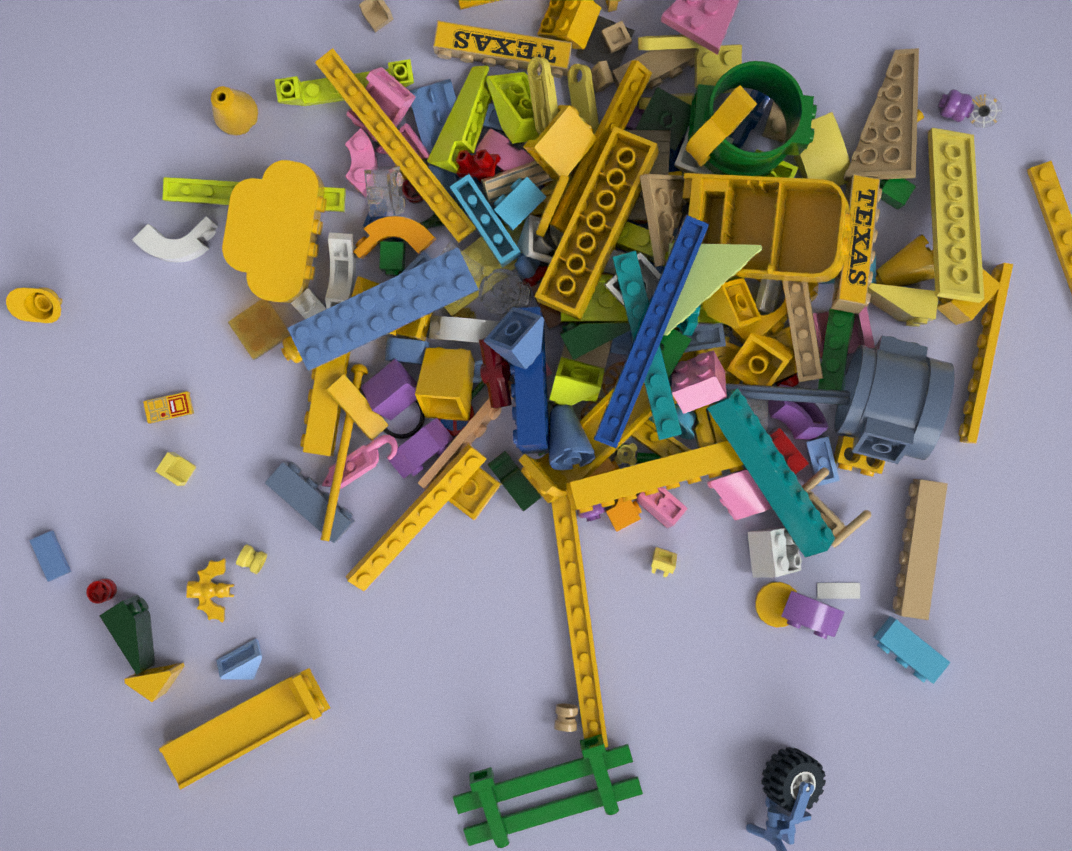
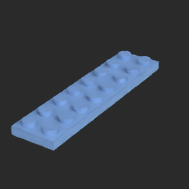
M457 247L287 329L307 370L311 371L464 298L479 289Z

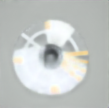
M981 94L972 99L971 104L975 105L972 114L968 118L972 124L977 127L986 128L997 123L1002 114V106L996 97L989 94Z

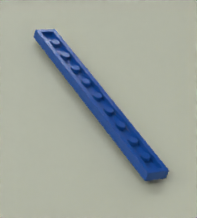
M685 215L600 421L594 440L617 448L709 224Z

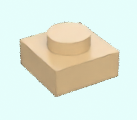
M623 21L605 28L601 32L611 53L632 44V39Z
M607 61L598 62L591 69L593 87L596 93L604 91L614 82Z

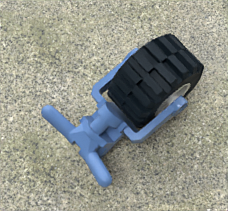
M786 747L785 750H778V754L774 753L771 756L772 759L766 762L765 765L767 767L762 772L764 776L761 779V784L764 785L762 789L767 794L765 800L766 807H768L767 828L764 829L754 824L746 826L747 832L764 838L775 846L777 851H787L782 840L789 845L794 844L795 824L811 820V814L805 810L806 808L811 809L813 803L819 801L818 797L820 794H823L824 790L822 788L826 783V780L823 779L826 776L825 771L822 770L823 766L816 759L795 747L794 749Z

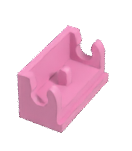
M664 487L658 488L659 492L645 496V493L641 492L636 495L637 498L634 500L666 528L674 526L688 509Z

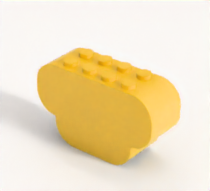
M290 160L277 161L266 169L262 179L249 178L239 182L234 187L230 196L222 244L223 256L232 268L246 272L247 284L250 290L257 297L268 301L293 302L309 287L310 280H313L315 276V267L312 264L313 258H317L319 252V244H316L317 235L322 233L323 222L320 221L321 212L325 213L327 199H324V184L319 175L310 167L300 162Z

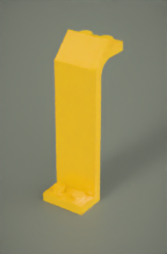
M644 383L617 448L594 440L614 390L613 388L580 421L594 449L595 459L591 463L580 467L579 463L572 465L573 469L556 470L549 463V453L539 459H534L527 454H524L519 459V462L524 466L521 472L547 503L567 495L565 483L588 478L652 416ZM673 396L674 404L676 405L677 401Z
M307 668L180 737L165 742L159 748L160 753L162 752L181 790L310 718L313 721L322 716L323 712L329 710L330 706L310 668Z

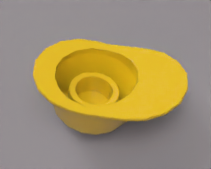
M16 288L10 291L6 297L8 311L19 320L53 323L61 316L60 305L62 304V298H59L56 292L50 288Z

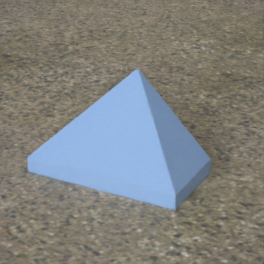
M254 639L217 659L220 678L254 680L262 660L259 641Z

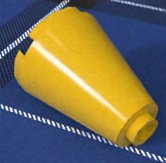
M220 86L213 90L211 105L216 125L230 135L246 134L256 124L259 112L254 99L244 91Z
M921 234L876 270V284L902 287L935 278L933 250L925 246L929 242L924 235Z

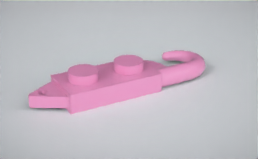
M382 435L366 446L363 445L346 457L340 489L376 467L379 461L378 448L386 443H390L392 451L387 457L391 460L398 450L396 439L391 435ZM336 464L328 468L329 473L322 486L331 487Z

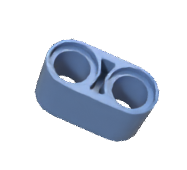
M387 337L384 360L392 361L396 358L399 363L422 365L425 350L429 348L430 342Z

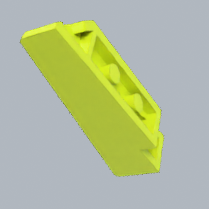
M487 65L471 68L427 159L430 164L456 174L459 168L456 162L458 153L461 150H468L470 154H474L488 106L492 100L486 82V76L489 71Z

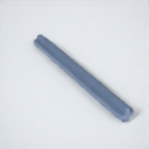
M726 383L727 392L738 388L741 394L749 399L848 405L850 402L849 391Z

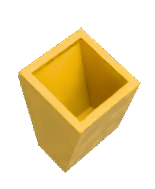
M442 347L426 348L415 391V396L425 418L469 421L475 368L471 350L463 348L445 349Z

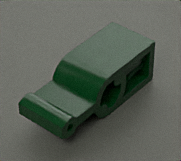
M506 451L487 464L523 512L541 498L540 494L523 475Z

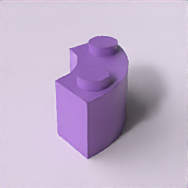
M780 384L778 387H791V386L781 385V384ZM766 400L770 417L786 424L791 430L794 439L814 440L829 428L822 411L815 403Z
M436 418L400 445L396 455L389 462L403 479L410 474L414 477L424 469L422 465L434 455L441 456L454 438L439 419Z
M791 591L781 617L788 619L787 624L800 629L801 625L815 630L813 634L827 639L828 635L836 636L845 612Z

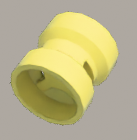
M246 544L237 558L236 565L249 567L250 572L257 575L267 559V554L262 551L256 552L252 546Z

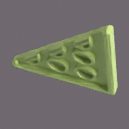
M669 243L668 256L674 243ZM701 244L664 335L668 336L699 305L720 289L721 285L741 270L752 257L762 251V245Z

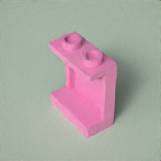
M380 67L369 72L366 77L369 83L365 89L397 128L416 96L385 69ZM348 110L346 115L356 126L361 127L373 141L377 142L353 110Z

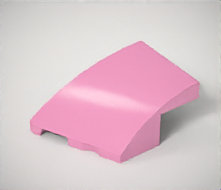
M747 469L707 482L709 488H714L721 497L719 501L728 509L734 520L772 509Z

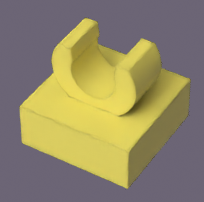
M655 547L651 563L652 573L655 574L656 569L664 571L663 577H667L669 573L673 574L676 568L677 554Z

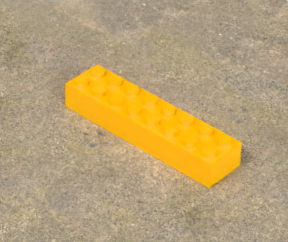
M614 126L534 296L539 303L581 321L642 190L640 176L650 173L659 154L657 143Z

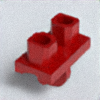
M486 149L477 151L475 155H470L468 150H461L456 158V162L459 165L456 174L459 178L470 174L471 177H477L478 181L482 183L481 179L494 177L495 167L500 162L501 157L498 154H489Z

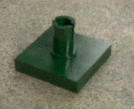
M657 87L635 129L671 131L670 148L676 150L689 126L691 105Z

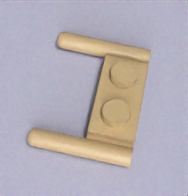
M823 467L803 484L802 488L808 493L811 502L820 512L828 528L832 530L835 540L831 545L836 548L871 517V512L864 510L845 526L811 491L829 475V470Z

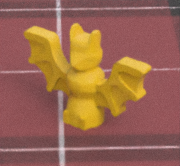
M225 558L220 561L210 560L207 568L198 570L197 573L200 580L188 581L186 598L199 599L197 610H203L207 614L208 620L217 619L221 623L225 620V607L214 603L211 598L214 596L218 598L234 597V594L230 593V587H234V584H215L211 579L217 575L224 574L226 571Z

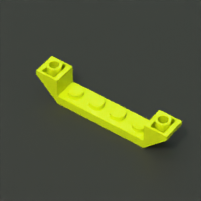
M410 59L388 62V69L385 70L404 87L414 83ZM370 71L354 74L364 88L369 83L366 77ZM297 76L275 79L277 100L280 104L312 106L345 101L327 78L302 82Z

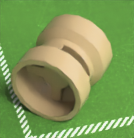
M556 704L555 712L557 719L555 720L554 729L566 732L576 731L577 722L575 721V716L578 715V706L573 704Z

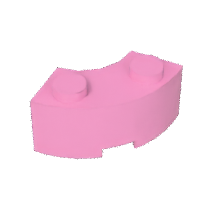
M360 128L345 143L352 159L350 170L345 177L366 198L376 182L378 163L377 154L370 139Z
M491 128L475 149V152L486 149L489 154H498L501 160L495 168L501 172L535 161L523 149H517L509 143V139Z

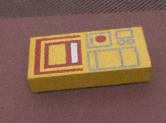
M190 392L143 401L148 424L194 414Z

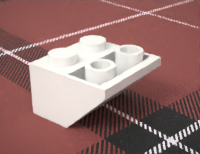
M785 526L748 532L753 578L779 577L801 571L802 560L799 548Z

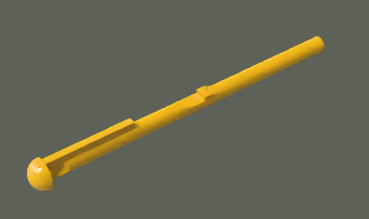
M355 364L351 368V372L354 373L352 384L360 392L362 376L368 375V369L363 364ZM347 413L320 538L322 541H330L354 423Z

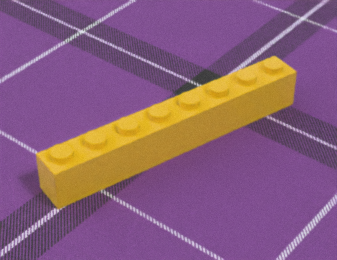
M724 441L565 483L572 511L579 509L581 514L592 511L593 505L600 503L603 508L614 505L615 499L623 498L624 502L636 499L637 493L644 492L645 496L658 493V488L666 486V489L669 490L680 487L679 482L687 480L688 484L701 481L700 476L708 475L709 479L721 476L722 471L729 469L730 473L743 470L744 464L729 441Z

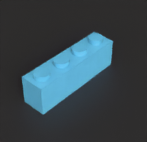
M470 174L451 185L452 193L501 267L503 268L517 259L521 254L519 248Z

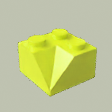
M561 357L549 400L559 405L567 404L570 406L582 400L596 402L601 390L605 368Z

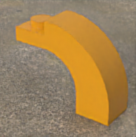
M399 216L384 217L364 228L370 236L368 238L362 237L355 244L357 248L353 252L359 258L364 259L380 241L396 237L407 241L418 254H421L436 238L428 229L412 219Z

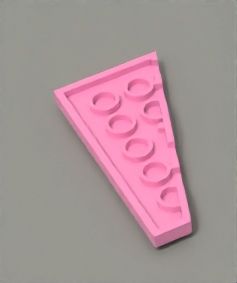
M676 0L662 14L661 22L718 55L739 0Z

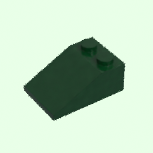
M569 322L562 326L563 331L559 333L573 360L630 331V326L628 322Z
M139 595L125 599L99 615L136 675L155 665L151 616L147 610L149 607L147 602L140 598Z

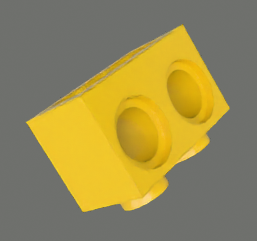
M848 436L838 437L834 452L835 463L839 464L838 468L852 471V467L861 469L860 474L874 477V473L882 474L885 461L875 458L874 464L869 466L866 462L867 456L853 453V457L847 460L844 457V451L847 448L852 450L854 438Z

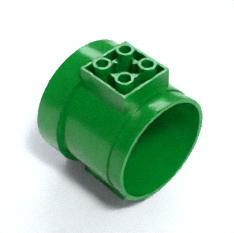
M749 61L728 70L715 86L698 84L691 102L688 141L714 115V99L723 92L741 85L742 88L757 90L765 94L777 104L786 122L784 144L771 151L755 153L741 150L725 139L709 155V160L704 164L708 170L717 175L764 177L777 168L787 155L799 156L814 139V128H811L812 119H815L817 105L813 104L814 96L803 95L798 82L782 67L765 61Z

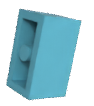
M528 177L524 180L521 178L516 180L510 187L513 191L507 197L502 194L494 202L496 208L493 211L512 231L546 198Z

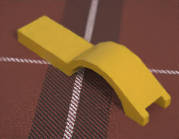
M741 85L738 86L714 115L691 137L685 150L702 167L709 160V155L739 126L757 103Z

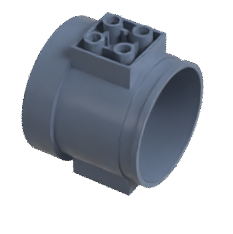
M882 335L874 349L868 348L865 345H859L853 354L845 375L844 391L850 392V402L848 405H837L834 422L835 432L854 437L853 453L898 464L904 456L926 460L941 436L949 413L955 382L953 364L927 357L928 347L919 345L916 342L899 340L892 336Z

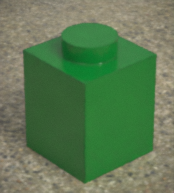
M880 179L879 188L882 189L881 200L898 210L905 205L916 186L906 179Z
M380 241L379 269L385 272V275L398 276L399 273L405 270L406 245L404 242Z

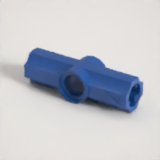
M752 90L750 93L751 98L757 105L728 136L734 139L732 145L739 149L745 143L751 130H754L764 114L763 110L770 100L768 96L757 90Z

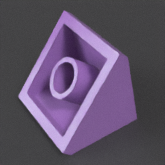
M396 358L361 386L372 411L389 420L394 419L417 400L415 396L417 382Z

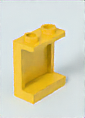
M558 105L559 113L536 140H528L523 146L550 178L558 180L560 175L568 176L598 139L592 133V127L582 121L578 116L579 112L571 105Z

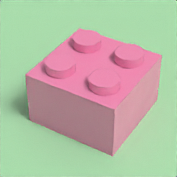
M714 350L701 353L690 360L678 362L671 374L672 394L683 414L727 398L725 370Z

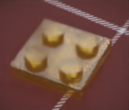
M264 299L259 300L228 322L253 360L258 359L280 344L283 339L291 336L287 326L270 301Z

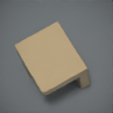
M365 0L359 4L362 15L375 32L393 20L391 11L383 0Z

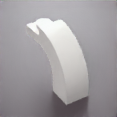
M206 216L185 237L167 239L155 227L147 224L132 240L142 250L156 258L168 262H186L196 259L209 250L203 242L210 240L215 235V230L219 226Z
M329 232L330 277L325 297L326 309L352 296L356 276V254L353 252L356 248L353 246V234Z
M431 316L429 339L479 343V339L486 338L500 321Z

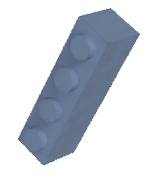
M282 462L265 484L322 533L329 493H322L317 488L319 484L308 476L306 479L300 473L302 471L301 468L295 463ZM336 506L330 541L333 543L337 542L355 522L351 518L353 514L345 507L340 508Z

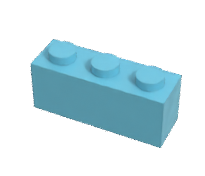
M891 616L873 637L879 642L877 646L887 654L890 651L897 656L895 661L904 668L910 666L915 670L913 675L923 683L927 680L934 684L951 663Z

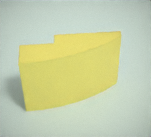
M830 112L812 120L811 128H814L813 142L809 143L807 149L799 156H794V159L799 167L802 178L824 179L841 186L848 182L844 181V175L849 168L850 160L833 112Z

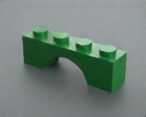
M829 309L821 362L823 379H819L818 389L844 391L847 355L855 319L854 313Z

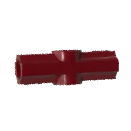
M485 338L479 339L483 361L480 374L482 381L487 384L491 408L510 406L512 402L508 380L510 379L509 364L500 354L484 342Z

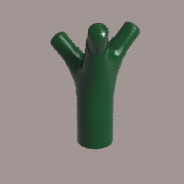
M435 213L420 223L426 229L444 226Z

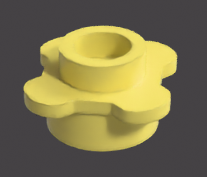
M622 444L620 449H617L614 460L618 465L628 463L632 466L636 463V444Z

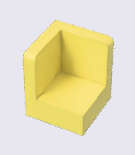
M167 452L155 472L177 486H185L196 466L175 452Z

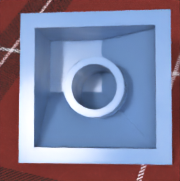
M513 307L484 339V342L512 365L526 370L541 353L544 318L541 315Z

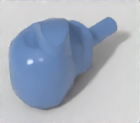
M523 253L518 256L515 263L516 271L523 278H531L540 266V262L537 259L527 257Z

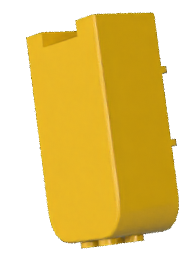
M684 173L682 198L690 204L688 216L709 224L701 244L762 245V251L752 257L733 277L822 283L835 278L842 270L845 255L849 256L851 241L847 238L848 231L852 232L853 217L849 213V204L844 193L834 182L824 179Z

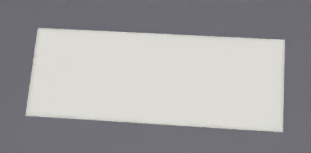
M817 583V599H860V583Z

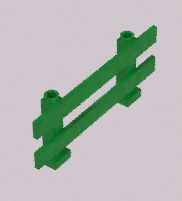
M600 734L579 740L583 754L582 758L494 784L492 767L469 773L471 791L453 796L457 813L461 814L483 807L487 821L463 828L468 846L493 839L497 848H504L510 843L508 834L604 806L607 815L618 813L617 802L643 794L638 776L611 784L607 771L608 769L633 762L629 745L625 744L606 750L602 735ZM594 774L598 787L596 789L509 815H501L498 802Z

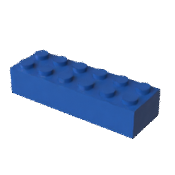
M540 307L519 308L543 317ZM543 326L541 353L526 370L510 363L511 375H513L515 384H511V394L516 403V406L512 407V418L515 421V425H517V429L513 430V442L522 454L549 453L545 327Z

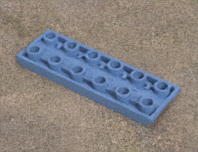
M451 79L409 90L416 96L411 107L421 141L429 153H431L456 101ZM428 162L431 172L465 213L450 189L451 185L462 178H459L453 172ZM472 177L484 195L481 182L478 181L477 177Z

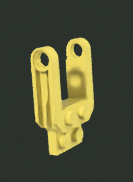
M683 34L638 37V50L696 48L695 88H697L698 84L715 86L728 70L742 64L741 44L721 45L717 55ZM736 88L727 90L723 93H732ZM694 93L671 95L691 105ZM640 97L639 109L645 110L651 97Z
M534 57L528 64L527 73L535 128L540 135L559 111L550 63L545 58ZM539 64H541L542 72L538 76L537 68ZM573 64L567 74L571 106L577 109L579 112L578 116L582 121L592 127V133L595 135L599 127L592 73L587 65ZM581 70V72H582V78H581V80L578 82V81H577V74H578V72Z

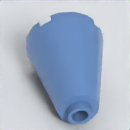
M567 404L556 405L550 412L549 463L551 467L556 470L573 469L572 465L579 463L580 467L591 463L595 459L594 449L573 407Z

